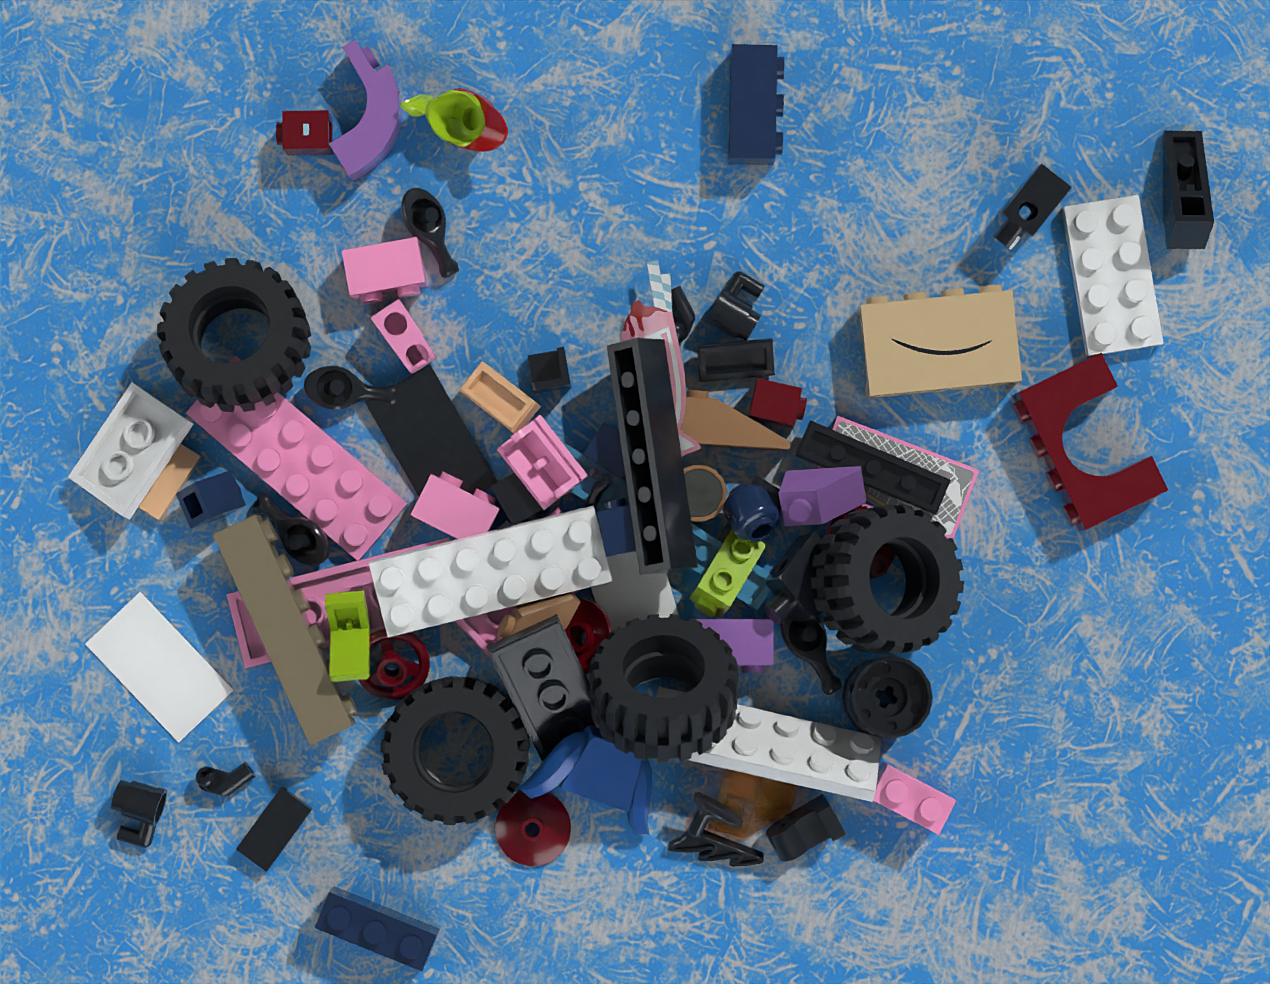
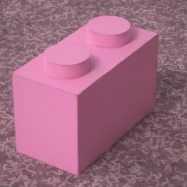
M417 237L342 250L349 295L353 300L360 299L361 304L380 302L383 300L382 295L397 292L398 297L414 296L420 294L421 287L428 286L421 245Z
M442 471L439 478L432 474L430 475L410 515L460 539L489 532L501 509L494 506L497 498L477 488L472 495L460 489L463 481Z
M884 761L878 771L877 787L873 801L939 835L957 800Z

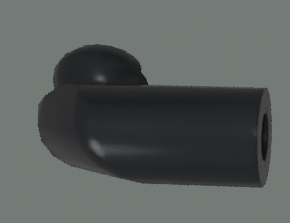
M678 286L671 289L674 324L678 342L680 343L689 336L695 321V313L682 287Z
M247 762L242 763L231 772L204 766L197 771L196 782L205 792L229 796L255 778L256 775Z

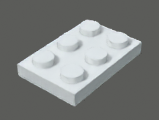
M131 382L68 478L121 516L131 519L193 426V423Z

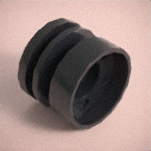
M895 656L868 659L854 667L844 682L841 695L844 712L852 725L863 733L886 738L907 736L920 728L930 714L933 700L931 684L923 670L910 660ZM887 688L886 695L891 698V702L882 703L879 706L880 699L875 696L876 692L884 691Z

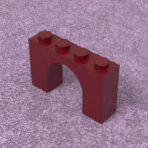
M1102 352L1013 395L1016 400L1012 404L1013 410L1021 424L1027 423L1033 435L1029 438L1030 445L1038 458H1044L1049 468V471L1045 472L1046 478L1055 493L1060 491L1066 505L1062 506V510L1071 527L1076 525L1079 531L1094 527L1169 491L1152 456L1140 459L1107 476H1094L1075 467L1065 453L1062 434L1069 415L1080 405L1118 387Z

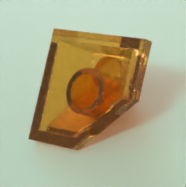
M724 768L715 800L730 808L742 818V828L737 829L713 819L709 820L707 828L745 839L790 813L799 785Z

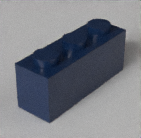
M732 44L728 164L774 165L776 155H782L783 132H776V117H783L784 94H777V79H784V57L777 56L778 45Z
M335 886L329 891L315 925V929L419 971H423L440 931L437 927Z

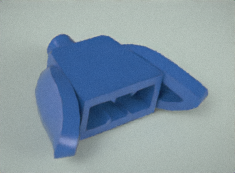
M588 725L583 732H575L563 738L548 753L532 776L519 787L528 797L534 798L548 793L560 785V788L626 811L629 823L635 834L649 835L648 816L652 795V768L648 759L647 761L636 759L634 753L630 751L628 754H625L615 748V741L612 743L606 741L597 727Z

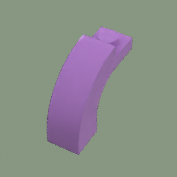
M356 40L342 48L365 85L367 92L366 110L360 122L352 130L329 143L352 182L373 170L388 155L397 139L402 120L400 90L389 65L387 64L374 71L373 69L379 66L376 58L368 46L361 50Z

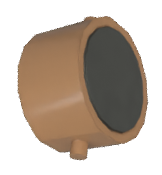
M692 465L684 468L691 522L703 523L713 519L721 512L727 499V488L724 479L716 470L706 465Z

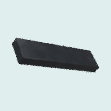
M811 420L795 454L796 457L822 468L861 466L864 486L933 515L937 514L951 481L946 477Z

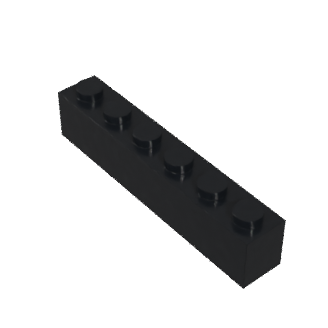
M634 338L607 345L640 575L659 574L696 568L698 564L665 339Z

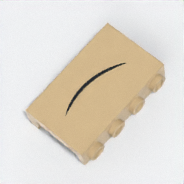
M1002 285L979 287V293L964 294L963 288L947 289L941 291V297L927 298L926 292L908 293L903 295L904 301L889 302L888 296H875L866 298V304L860 305L857 308L858 316H860L867 378L865 383L866 399L1010 385L1022 381L1013 290L1002 291Z

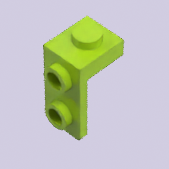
M731 529L706 573L689 597L691 601L695 602V607L705 615L711 617L716 615L722 618L732 605L764 551L765 543L762 541L742 540L735 536Z
M364 590L325 594V607L331 631L330 680L332 682L369 678L370 619Z

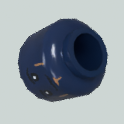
M741 484L730 491L722 509L735 536L752 542L768 538L774 532L779 519L777 507L767 490L760 485Z

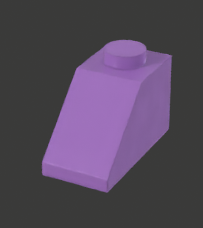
M861 466L786 471L779 490L784 526L824 524L865 504L866 494Z
M695 619L703 624L704 629L712 628L720 635V640L724 639L732 649V655L737 660V665H742V673H765V665H774L773 621L771 619Z

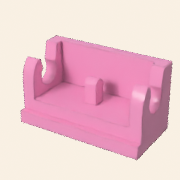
M541 415L513 434L508 441L497 449L543 510L571 491L588 476Z

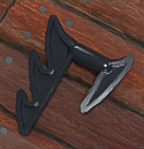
M695 792L694 802L698 805V810L685 833L681 837L669 842L668 850L684 853L699 852L698 860L700 861L730 859L729 865L732 867L763 863V852L704 830L710 819L737 829L742 828L743 820L734 811L703 793Z

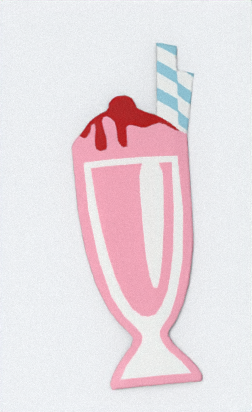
M655 260L647 262L654 307L644 306L639 300L635 301L631 306V313L625 320L621 339L622 341L634 338L665 339L681 455L684 456L700 450L701 446L681 430L686 407L685 372L672 314L670 273L660 275L659 262Z

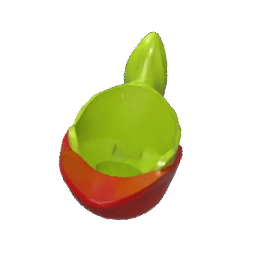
M466 89L449 90L435 98L428 94H418L400 103V107L413 117L425 115L432 130L439 138L459 148L489 152L500 147L508 136L506 122L503 116L494 108L491 101L478 93Z

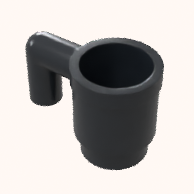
M741 271L734 272L705 322L714 325L734 338L738 336L747 341L761 314L752 310L753 306L737 296L742 289L758 298L765 285Z
M120 780L112 798L111 809L121 812L122 816L141 821L139 830L121 825L117 833V840L142 848H147L152 844L156 825L160 820L166 803L167 789L157 788L134 780L131 783Z

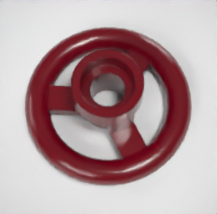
M386 629L377 630L370 634V649L375 644L380 643L383 657L379 660L376 671L369 678L358 680L367 692L381 699L397 700L405 698L411 691L425 683L430 671V657L426 646L416 635L407 632L388 637ZM391 639L409 644L415 650L419 664L405 661L398 653H395ZM389 663H395L399 667L395 670H389L385 666ZM407 674L415 676L411 682L399 688H385L379 686V684H383L387 687H397L406 680Z

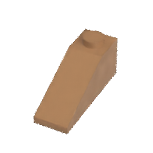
M686 390V407L681 430L697 441L700 446L773 451L790 450L791 442L720 400L708 398V391Z

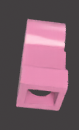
M397 299L371 317V320L411 374H414L437 358L400 299Z

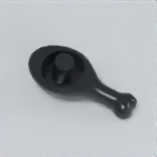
M421 188L409 189L401 201L403 222L408 231L432 251L439 264V274L443 278H448L459 271L458 263L451 258L445 245L446 216L439 201L428 191Z
M325 366L315 369L307 375L304 381V391L307 397L316 405L330 410L345 409L355 403L369 399L382 400L388 405L395 404L397 401L395 396L397 389L390 388L394 385L383 388L364 384L351 371L339 366Z
M261 493L257 496V500L253 503L254 510L264 514L275 524L284 549L293 559L310 566L320 565L327 560L330 554L329 541L324 531L316 523L304 517H296L285 513L273 503L271 497L266 493Z
M791 615L787 616L780 623L781 636L787 648L795 656L806 661L814 668L821 680L822 691L826 695L838 691L842 687V683L832 673L826 661L827 633L822 621L816 616L811 620L797 622Z

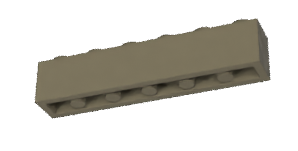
M253 515L214 533L215 541L309 745H313L355 725L354 716L358 715L356 705L349 693L343 695L338 682L330 680V660H327L322 650V646L326 645L325 638L317 624L312 626L305 613L310 610V606L301 589L295 591L289 577L294 575L293 569L286 555L282 554L279 556L273 542L278 540V537L270 520L266 519L263 521L261 515Z

